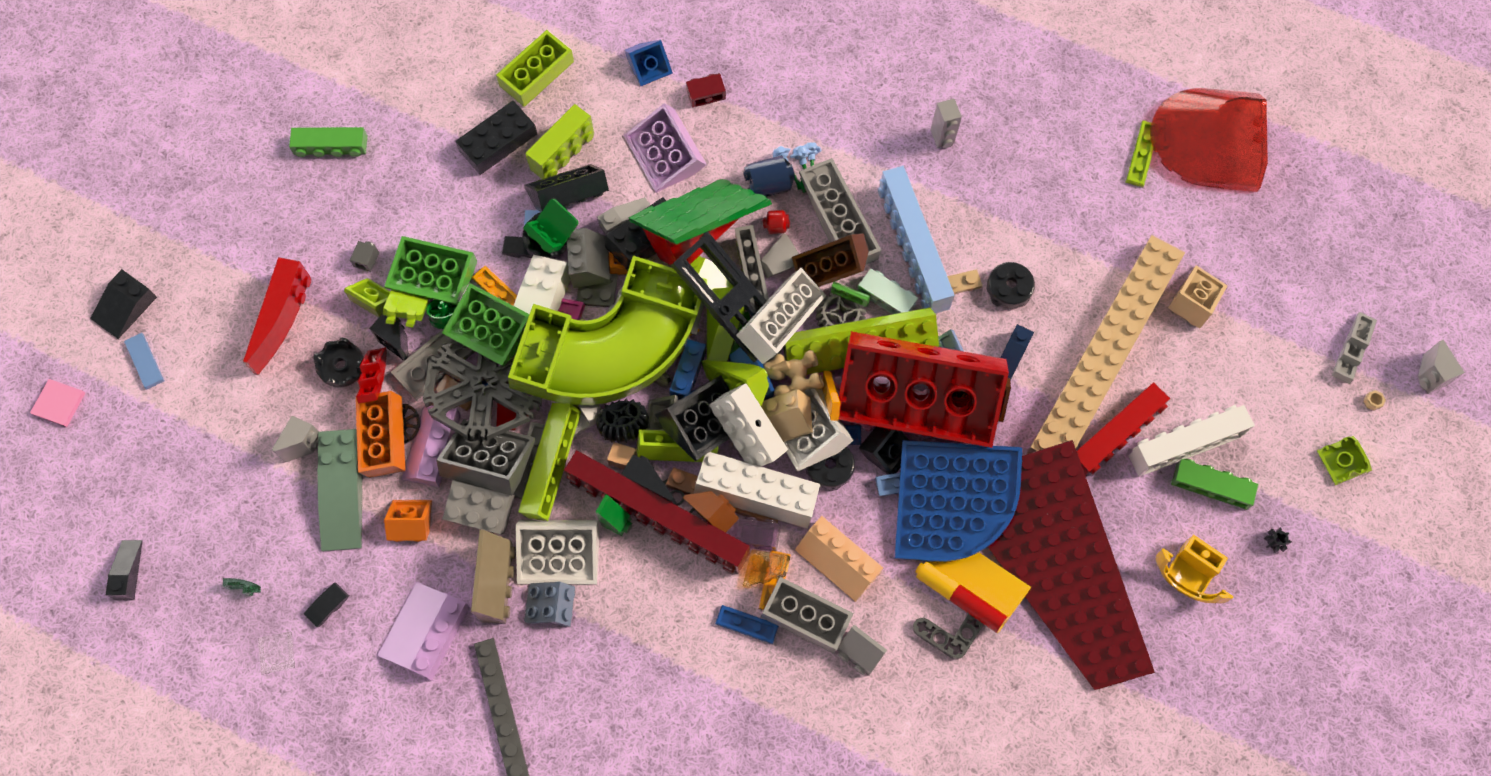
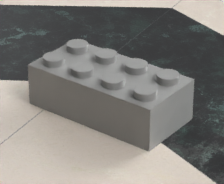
M780 577L763 610L761 618L834 653L854 613Z

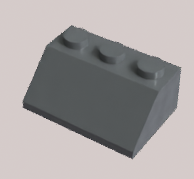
M587 228L575 229L567 240L569 277L574 288L611 282L609 252L605 247V235Z

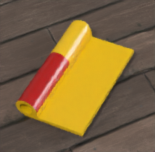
M981 553L957 561H929L924 564L920 563L915 571L918 580L997 634L1031 589L1029 585Z

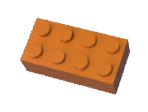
M393 391L381 392L378 400L358 404L356 399L358 473L371 478L405 471L402 397Z

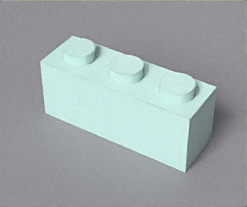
M870 269L858 285L857 291L871 296L870 300L891 314L912 311L918 300L913 292L901 288L896 281H890L877 270Z

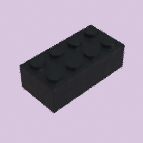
M513 100L455 142L459 152L481 175L535 137L537 130L532 120Z
M662 197L650 206L655 207L666 200ZM627 220L606 234L605 247L627 271L633 256L647 260L656 254L642 227L631 223L630 220Z

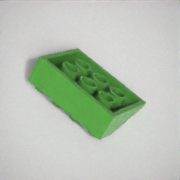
M402 236L384 287L457 305L472 279L477 259L473 252Z
M470 283L442 333L504 367L517 352L529 314Z

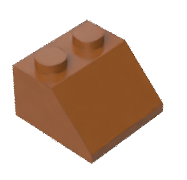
M712 491L688 494L683 497L709 524L724 532H727L739 519L734 513L736 509L721 494L717 496Z

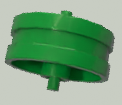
M438 300L431 301L426 308L431 325L437 329H444L457 305Z

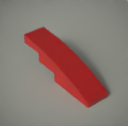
M386 347L368 350L360 364L362 374L358 380L360 387L356 395L358 404L378 400L385 375Z

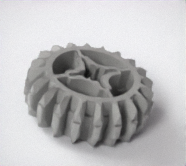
M831 292L829 297L825 296L818 305L819 307L816 308L817 315L815 318L818 320V327L834 325L830 321L843 324L847 320L852 319V317H856L854 321L866 319L864 316L866 315V310L863 309L864 306L834 295ZM831 305H837L835 309L830 310V312H826V310ZM839 308H840V312L843 313V315H844V316H843V320H842L841 316H839V314H838V313H839Z

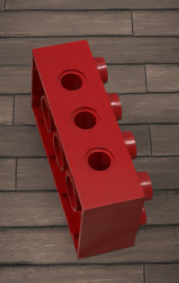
M851 331L839 393V420L992 448L1009 374L1007 359ZM885 377L889 380V382L886 384H880L875 380V378ZM924 384L928 388L924 391H918L914 386ZM963 391L967 395L963 398H957L953 396V393Z

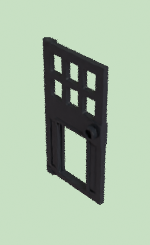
M707 231L671 266L706 306L710 314L724 327L754 363L758 359L736 336L739 331L730 322V319L735 316L744 327L748 321L739 310L744 307L753 317L757 312L748 301L753 298L760 307L767 301ZM698 248L704 251L733 286L721 299L717 297L686 260Z

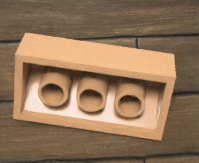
M823 516L809 529L795 549L796 552L855 602L883 570L881 565Z

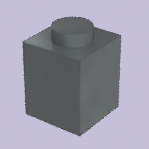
M358 241L350 258L353 267L371 272L379 255L376 245L369 241H365V243Z

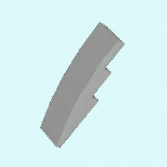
M1361 312L1357 314L1332 373L1333 377L1348 384L1353 381L1357 367L1362 362L1365 349L1370 344L1377 322L1376 319Z

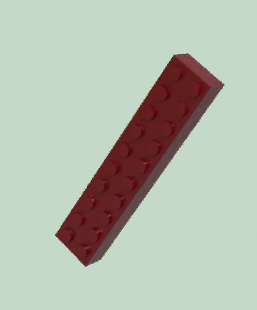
M577 450L564 469L567 475L566 478L570 480L569 483L578 489L580 486L585 488L586 493L594 498L599 496L603 499L605 495L610 496L629 515L635 516L637 518L636 521L640 524L653 526V530L662 536L666 533L672 537L671 541L674 543L687 545L688 550L696 555L700 552L706 556L705 559L714 565L716 563L723 566L722 569L730 574L734 572L739 574L750 555L749 545Z

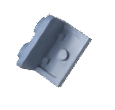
M563 582L531 583L528 587L525 623H553L564 627H571L575 586Z

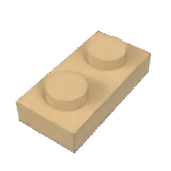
M977 269L947 276L954 294L979 289L983 286Z

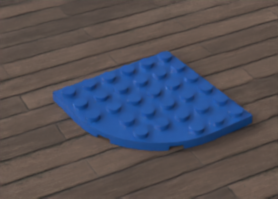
M903 440L895 559L931 562L957 561L975 555L994 543L1008 527L1018 505L1023 447L993 446L991 448L974 444Z

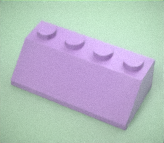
M433 406L423 407L420 416V428L413 439L401 480L439 488L442 477L439 475L436 460L455 431L432 419L428 409ZM457 408L451 409L446 413L449 419L459 423L461 415Z

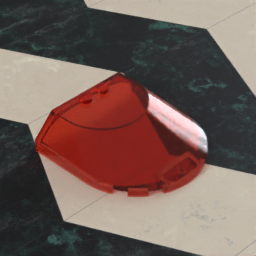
M1192 88L1177 92L1167 98L1153 116L1150 126L1153 150L1158 152L1163 166L1168 171H1174L1182 176L1181 180L1204 187L1258 192L1268 164L1267 99L1259 93L1208 88Z

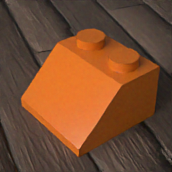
M392 500L384 519L386 540L395 542L427 541L430 533L432 500Z

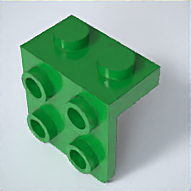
M551 199L537 220L526 223L523 229L530 238L536 240L541 245L544 251L552 253L562 249L579 222L556 199Z

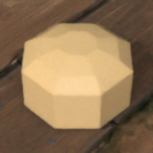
M1374 390L1365 395L1363 402L1368 409L1375 411L1384 406L1386 399L1381 392Z

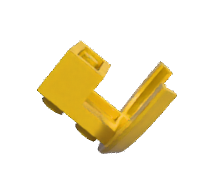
M1194 534L1183 543L1169 568L1167 563L1170 562L1174 555L1164 548L1157 553L1155 560L1162 576L1180 593L1204 603L1221 604L1233 599L1234 596L1225 590H1221L1216 594L1204 593L1212 578L1220 573L1228 558Z

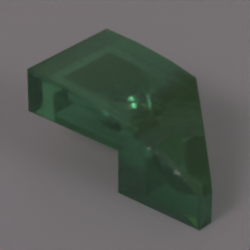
M223 578L222 586L228 590L243 589L242 593L246 596H253V593H261V586L253 582L235 578Z

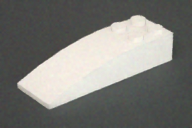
M533 255L514 306L530 314L533 303L558 311L571 280L568 263ZM515 355L508 362L514 360Z

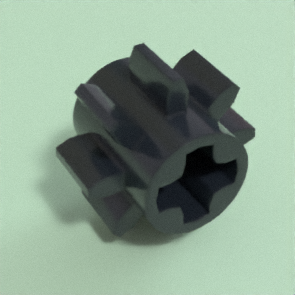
M1281 527L1276 532L1274 529H1270L1268 531L1269 535L1264 537V540L1268 543L1266 548L1271 547L1274 553L1278 552L1279 549L1284 552L1287 550L1286 545L1292 543L1288 537L1289 532L1285 533Z

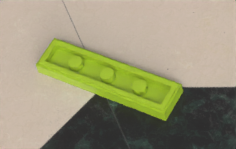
M1142 121L1125 183L1144 187L1160 125Z

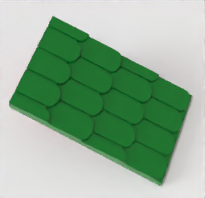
M719 179L703 188L698 187L678 198H671L655 207L650 206L628 218L631 223L642 227L659 259L671 265L692 247L705 232L708 231L717 240L738 219L772 205L770 199L762 194H756L750 189H744L738 184H732L729 180ZM698 248L686 260L691 264L704 251Z

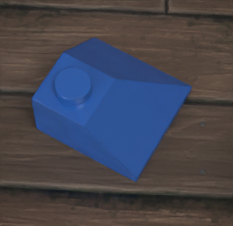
M661 39L640 43L624 50L628 63L640 86L673 74Z

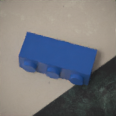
M690 339L687 340L669 390L670 396L676 395L679 400L693 391L702 366L701 361L704 360L706 354V344Z

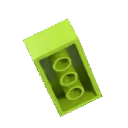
M546 30L496 74L499 87L525 107L574 62L573 53L569 47Z
M574 104L525 153L530 170L541 179L557 175L558 170L561 167H565L569 163L570 158L581 151L582 145L592 140L594 129L591 116Z

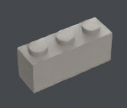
M955 99L939 102L936 105L930 131L937 148H949L955 143L962 119Z

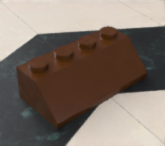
M864 233L852 234L792 256L795 272L802 268L814 283L821 287L863 272L869 251Z

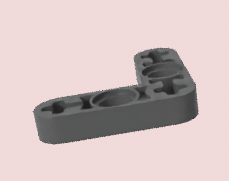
M968 614L955 636H953L930 620L918 618L913 624V631L918 637L950 658L959 660L966 654L984 624L979 621L974 626L967 623L968 620L971 623L974 617ZM924 622L926 624L925 628L929 631L931 628L935 629L931 633L930 639L926 637L929 634L927 631H918L919 626H917V623L922 624ZM969 628L973 633L972 638H964L962 636V629ZM940 633L944 636L945 641L943 644H937L934 641L935 634ZM949 639H951L952 642L950 643V645H952L953 647L959 645L961 647L960 651L962 652V654L957 653L956 655H954V650L951 647L948 646L947 650L943 647H945Z

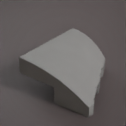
M782 234L778 241L769 249V252L761 259L762 269L766 278L794 268L792 256L799 253L786 234Z

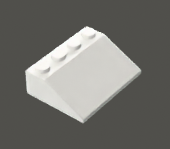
M807 389L803 392L811 399L813 433L784 442L788 449L786 452L798 471L838 454L853 441L841 420H830L822 389Z
M519 520L516 524L517 584L543 582L597 584L599 520Z

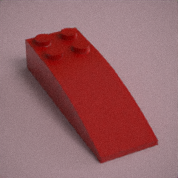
M280 257L277 259L243 360L247 367L256 375H259L273 358L290 331L301 304L305 302V291L307 287H310L311 277L300 261Z

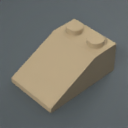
M1196 265L1168 308L1173 313L1187 320L1191 325L1200 329L1214 312L1227 285Z

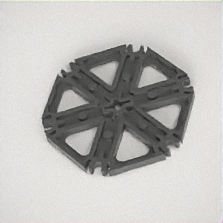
M457 341L441 346V349L437 350L438 355L441 357L435 358L432 356V362L429 360L423 395L425 407L433 406L428 409L432 419L467 439L469 433L472 440L475 439L477 433H481L482 440H485L486 433H488V440L530 422V419L534 418L530 410L535 409L539 411V405L542 406V398L536 396L529 397L520 391L509 388L508 376L514 360L507 362L503 367L502 365L498 366V363L478 354L476 367L455 355L457 351L467 347ZM440 372H444L461 382L438 393L434 392L436 376ZM482 381L488 382V385L484 386ZM493 400L515 412L516 418L498 427L491 426ZM472 401L468 425L462 426L446 416L449 410Z

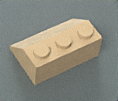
M796 389L763 401L761 408L783 442L813 433L811 399L805 393Z

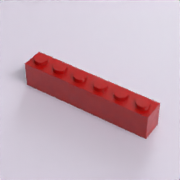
M1154 382L1077 450L1085 476L1089 473L1095 474L1101 468L1099 464L1103 460L1107 463L1115 455L1113 453L1115 449L1121 450L1128 444L1126 440L1130 436L1134 438L1142 431L1140 427L1143 424L1148 426L1155 419L1153 417L1155 413L1161 414L1168 407L1166 403L1171 398Z

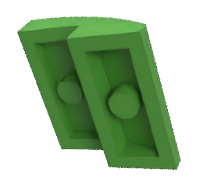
M833 282L831 286V293L861 306L868 307L871 296L838 282Z

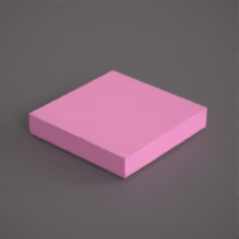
M48 379L30 413L67 427L85 392Z

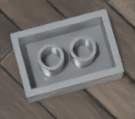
M453 480L443 520L497 534H504L515 495L511 496Z

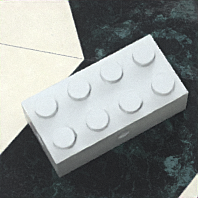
M746 383L724 393L709 404L714 415L723 426L724 431L741 454L744 462L761 467L774 462L788 450Z

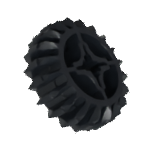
M626 398L624 401L611 402L610 405H605L604 409H600V413L597 414L596 425L600 435L605 440H610L611 443L617 441L618 444L621 441L627 443L628 440L634 441L635 437H638L639 430H646L648 428L649 416L644 405H641L640 402H635L634 399L628 401Z

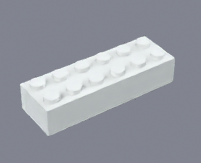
M800 268L785 280L736 336L764 364L781 350L826 295L805 271Z
M1233 405L1225 409L1224 413L1219 414V412H1215L1203 421L1200 418L1192 421L1190 426L1184 427L1181 425L1174 428L1173 432L1169 434L1162 432L1156 435L1153 440L1144 439L1138 442V446L1132 449L1133 452L1129 455V458L1138 477L1177 463L1181 459L1190 458L1242 438L1255 425L1244 405L1240 407Z
M709 452L704 456L694 494L712 491L717 496L719 494L723 495L735 508L808 529L820 484Z

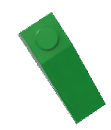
M605 495L596 510L601 526L620 536L624 532L628 533L633 524L631 516L610 496Z

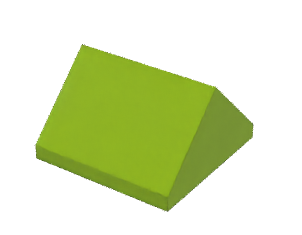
M366 278L344 289L351 302L378 318L383 314L384 305L390 294V291Z

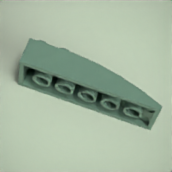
M357 429L318 432V513L321 551L361 549L363 475L358 473Z

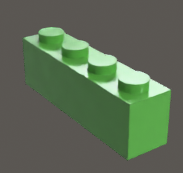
M364 127L291 128L289 147L293 154L298 157H305L306 155L323 157L324 155H333L335 157L351 155L358 157L360 154H366L368 135Z
M1181 459L1176 464L1171 482L1173 486L1246 510L1254 505L1258 483L1252 482L1249 478H1239L1233 476L1231 472L1215 470L1210 465H1199L1191 459Z

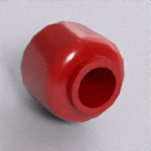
M784 210L768 211L766 217H763V228H767L769 234L786 233L787 229H790L789 214H786Z

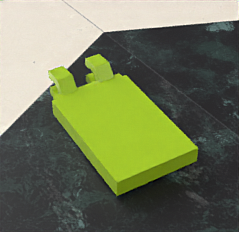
M391 290L383 308V315L387 316L386 323L394 325L396 317L407 319L405 326L413 328L416 320L422 321L430 299Z

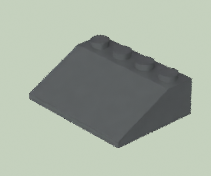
M463 419L460 425H468L469 420ZM507 431L489 440L487 439L488 433H486L485 440H482L481 433H477L475 439L472 440L470 433L467 439L455 432L436 460L439 475L444 478L512 496L521 482L535 443V438Z

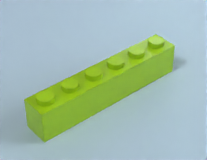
M552 403L518 511L529 519L549 520L581 411L572 404Z

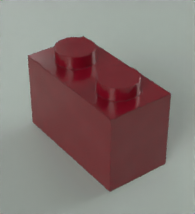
M720 73L709 74L706 77L693 78L690 81H686V91L692 108L726 100V89Z

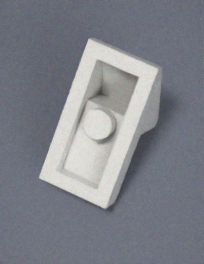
M599 404L579 405L581 414L574 437L597 423V414L602 409Z

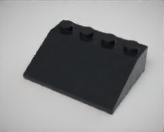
M722 375L706 382L655 414L664 431L694 461H697L730 439L709 406L721 395L730 391Z

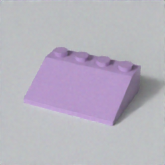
M665 103L624 135L656 193L695 175L707 165L675 109Z
M416 582L377 656L432 681L470 606L449 594Z

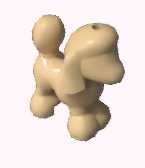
M807 351L801 360L792 359L786 361L782 354H776L774 359L764 363V368L770 379L779 381L785 378V376L791 378V385H779L774 389L775 396L796 389L804 392L807 389H822L824 387L821 375L819 376V373H813L809 379L805 378L808 368L818 366V360L813 351Z

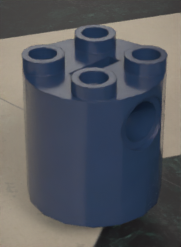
M782 155L746 164L743 170L745 181H749V188L747 189L752 190L756 194H762L765 197L791 191L795 179L792 164Z

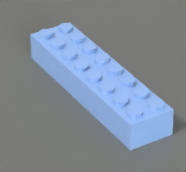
M904 165L883 171L882 177L879 180L878 194L880 198H884V209L886 214H890L891 228L896 230L897 243L899 246L902 245L904 250L902 251L903 259L909 263V275L915 279L916 293L922 297L921 306L923 309L931 308L935 314L950 310L955 295Z

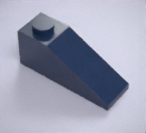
M1018 324L1000 357L1007 359L1008 378H1010V381L1034 334L1033 331Z

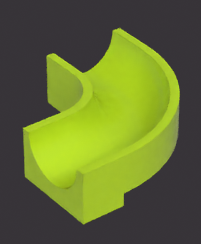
M633 256L617 304L602 317L586 321L571 319L572 315L533 303L508 376L509 388L546 400L572 405L609 403L635 394L662 376L680 355L691 333L701 300L673 268ZM702 278L707 284L708 279Z

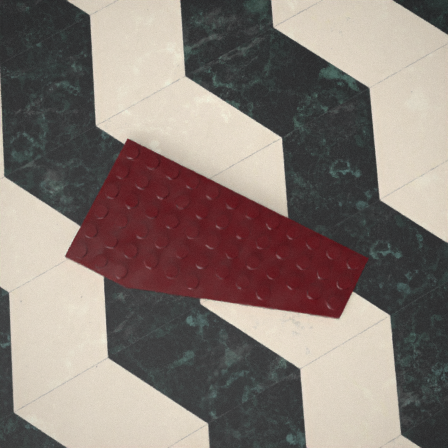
M1073 440L1023 455L1021 487L1016 511L1002 535L988 548L1006 571L1031 587L1025 598L1094 690L1155 673Z

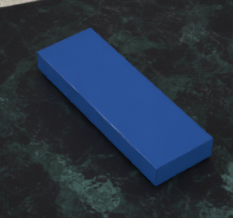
M724 605L721 606L715 625L772 645L779 627L765 619Z

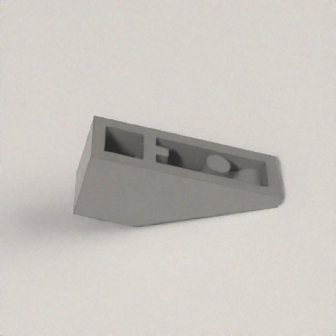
M644 197L615 206L597 217L599 226L606 235L629 220L628 217L650 206V203Z

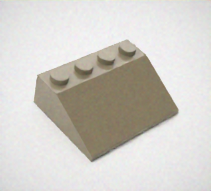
M485 530L479 531L471 612L481 623L506 624V618L510 617V606H507L508 598L512 597V586H509L510 578L514 577V566H511V562L516 557V547H513L511 540Z

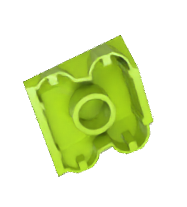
M1354 436L1345 437L1339 442L1317 450L1335 485L1372 471L1368 457Z

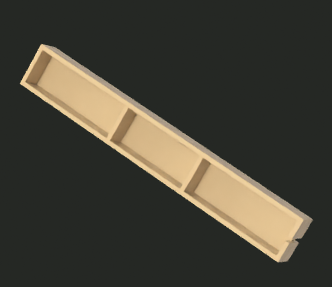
M1151 235L1027 454L1073 440L1075 448L1078 446L1185 252Z

